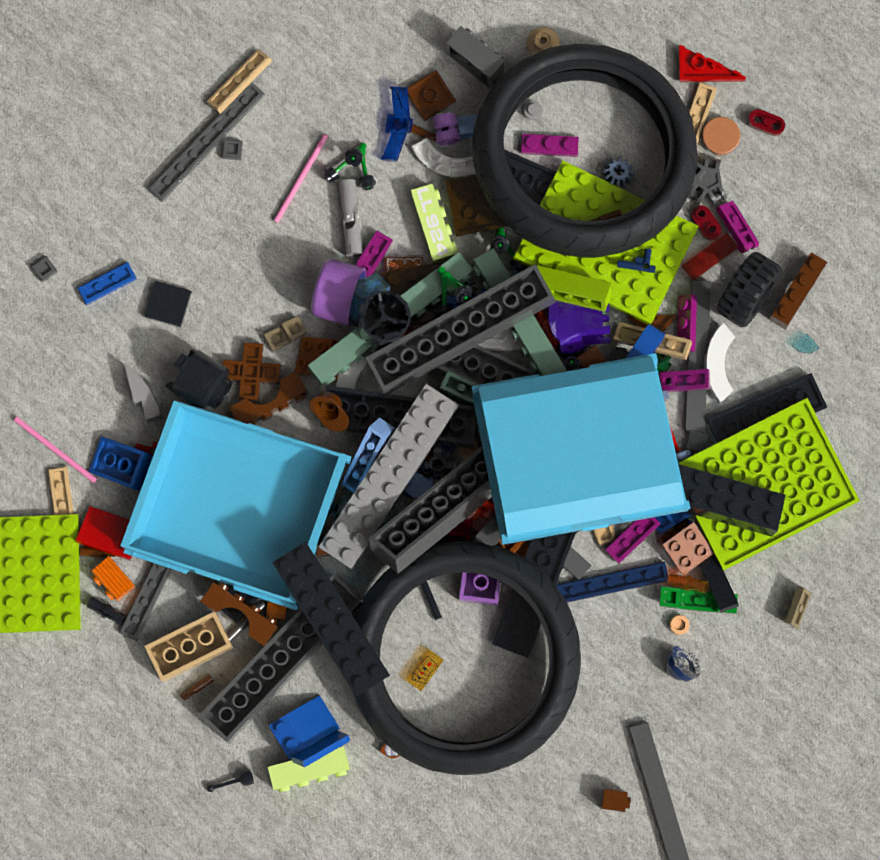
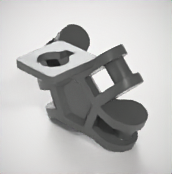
M706 156L704 166L697 162L696 171L700 172L697 175L695 174L694 183L688 197L694 198L698 205L701 204L706 195H708L709 201L713 206L717 204V201L727 199V195L722 187L719 170L721 159L716 161ZM698 187L704 190L702 194L696 191ZM717 188L718 193L714 195L712 190Z

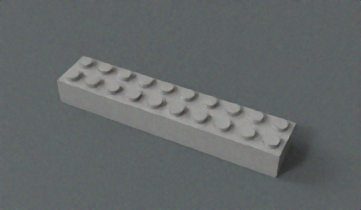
M426 384L319 548L352 569L370 543L369 538L377 532L458 409V404Z

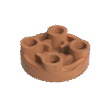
M713 118L703 129V144L716 156L728 154L737 147L740 141V130L737 124L729 118Z

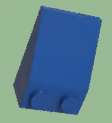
M101 436L88 472L128 488L141 491L154 455Z
M320 695L269 725L290 760L293 755L340 729Z

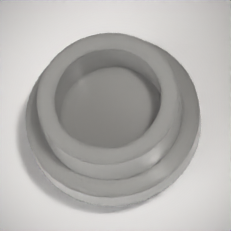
M531 101L525 105L524 114L528 119L537 120L542 116L543 108L539 102Z

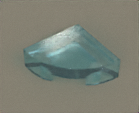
M808 334L792 345L795 350L801 353H813L819 349L818 345Z

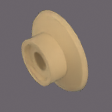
M539 27L528 35L526 45L529 53L534 55L544 49L560 46V40L557 33L552 29ZM546 40V43L542 44L540 41Z

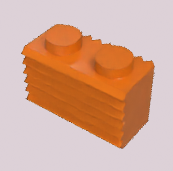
M110 556L92 570L94 574L93 580L99 586L101 584L104 585L107 589L105 594L111 600L115 598L117 601H120L136 587Z

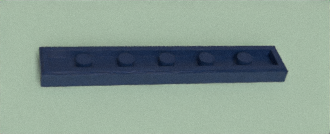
M665 562L558 584L556 587L566 602L569 603L667 582L669 577Z

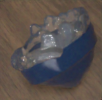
M674 646L666 655L667 674L675 680L685 682L698 678L700 666L699 660L694 657L695 653H689L679 646Z

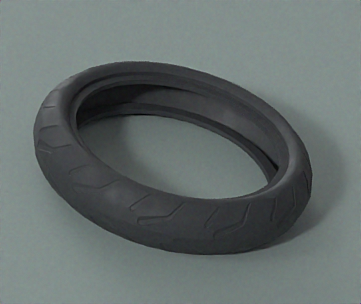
M570 44L544 49L518 62L503 74L489 91L478 112L472 137L473 165L480 188L494 213L512 231L531 244L561 255L581 258H598L623 253L644 244L658 235L676 217L687 200L694 183L698 162L694 125L690 113L676 89L659 71L636 56L603 45ZM592 81L614 87L635 99L655 122L664 146V174L653 194L632 211L619 217L601 221H580L565 218L535 203L515 181L509 169L504 151V132L509 120L518 107L534 93L561 82Z
M475 541L445 542L430 547L399 574L392 568L387 569L365 595L354 619L380 658L382 637L391 614L402 599L420 584L441 575L461 572L476 573L497 579L524 597L537 614L545 631L549 649V670L544 690L538 702L520 723L499 736L477 742H453L434 737L420 730L407 720L391 700L384 681L376 684L358 697L354 694V697L363 717L377 737L406 760L425 769L446 774L475 775L491 773L511 766L535 752L545 744L563 722L575 697L581 668L579 634L572 612L556 585L529 560L496 545L490 546Z

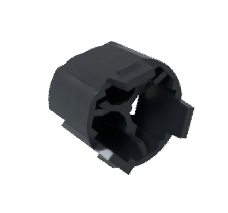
M378 291L368 296L360 310L358 320L360 336L370 345H385L398 341L403 337L410 324L411 313L408 303L398 293L395 294L391 291ZM387 323L386 327L379 328L381 324Z
M191 349L188 356L181 353L173 366L180 373L174 383L168 382L165 387L195 407L206 408L211 406L217 409L229 393L233 381L228 379L230 375L229 368L202 351L197 350L195 352Z

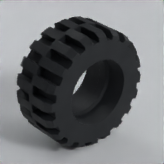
M759 252L751 253L741 264L724 290L717 305L718 313L739 327H746L750 324L777 284L782 273L780 265Z

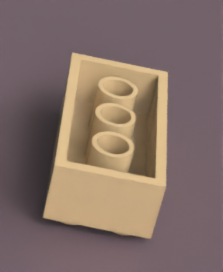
M212 612L145 646L163 683L234 648L216 612Z

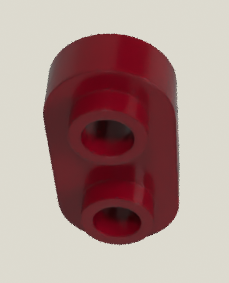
M760 109L753 110L748 117V123L753 129L772 136L781 135L785 129V121L781 117ZM759 118L761 122L756 123L754 119ZM772 125H777L778 129L774 130Z
M704 205L695 207L691 218L694 224L699 226L698 230L703 237L709 241L718 239L721 234V226L709 208ZM703 212L705 216L700 217L698 213ZM713 227L715 232L711 233L708 229Z

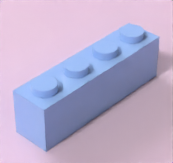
M378 418L369 426L341 485L353 493L356 491L391 438L395 427L381 418Z

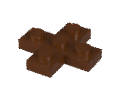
M244 343L243 361L223 360V365L229 368L230 375L228 379L231 381H241L239 400L246 398L249 401H259L260 383L279 384L281 364L262 363L263 344Z

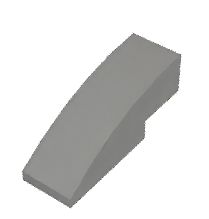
M125 366L134 404L136 406L143 405L148 422L163 419L160 407L147 384L130 366Z

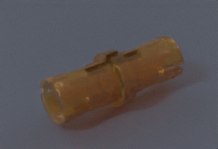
M669 574L668 585L677 586L686 591L707 592L708 581L698 580L689 575Z

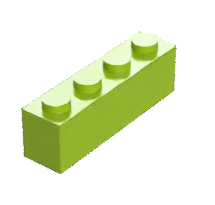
M538 265L537 268L555 300L603 312L606 311L612 295L611 282Z

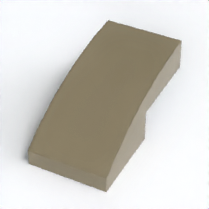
M296 316L282 323L280 327L264 334L263 338L273 353L302 337L307 331L300 318Z

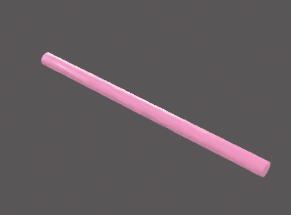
M323 134L275 216L273 221L276 223L280 221L328 138L326 134Z
M19 417L14 419V422L91 482L95 483L97 481V478Z

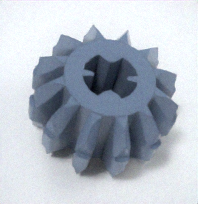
M620 156L617 158V161L611 158L610 163H605L604 165L605 169L602 171V174L605 177L603 180L610 181L609 184H615L617 187L621 184L623 188H626L627 183H632L631 177L635 174L632 171L633 165H627V159L622 162ZM616 170H619L621 175L618 176Z

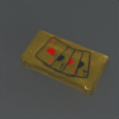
M428 649L406 681L422 692L444 660Z

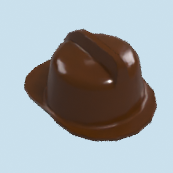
M324 390L319 396L311 399L310 409L326 428L341 432L348 427L349 418L342 409V402L339 396Z

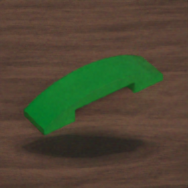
M661 587L659 606L720 613L711 592ZM737 607L722 613L736 614Z

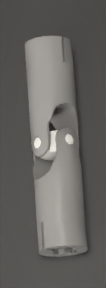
M353 179L339 181L341 208L344 213L345 254L347 257H356L362 255L361 232L357 213L356 181ZM347 223L354 224V227L348 229Z

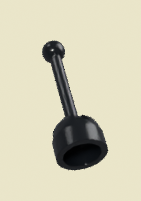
M247 769L239 774L238 779L214 786L210 784L207 786V791L213 792L214 789L238 782L244 786L254 784L252 772L250 769Z

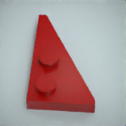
M679 45V82H745L746 76H743L740 72L730 70L711 58H705L702 54L692 52L686 49L685 46Z

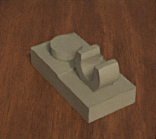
M797 586L796 591L792 595L791 607L783 606V609L788 611V615L785 617L780 616L779 618L791 627L799 629L812 593L804 587Z

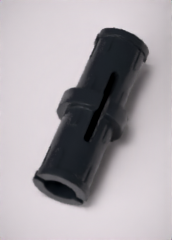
M92 597L87 604V608L99 613L102 618H108L120 626L126 618V614L117 611L109 603L105 604L95 597Z

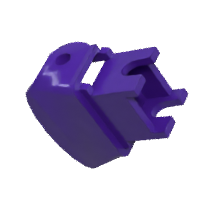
M555 300L556 303L549 306L550 329L554 338L560 341L561 353L574 354L578 351H583V349L587 348L586 345L610 344V337H603L605 334H610V325L603 326V322H609V315H603V311ZM609 303L605 312H609Z

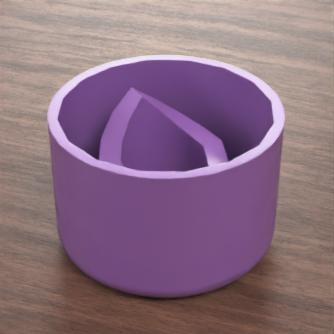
M327 259L323 263L315 283L311 302L312 314L321 319L350 326L354 321L362 298L366 268L334 259Z

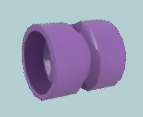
M444 113L433 117L434 129L437 130L435 133L437 145L447 146L461 141L459 129L456 128L458 122L455 113Z

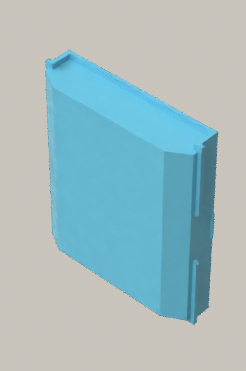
M656 353L593 364L589 368L545 376L537 374L472 386L474 407L502 545L581 530L600 529L609 525L680 513L690 509L689 501H686L657 371L658 359Z
M173 401L121 547L125 549L124 554L185 574L190 571L232 585L236 591L298 611L299 605L272 562L304 542L308 544L315 555L342 478L345 463L350 464L352 457L302 440L274 433L270 429L251 423L245 424L227 416L180 401Z

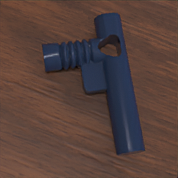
M644 249L643 258L636 257L635 262L617 261L618 268L655 273L656 266L650 265L651 249Z

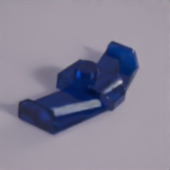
M390 86L394 114H387L385 133L390 134L381 160L385 162H398L406 136L412 130L413 119L410 117L407 87Z

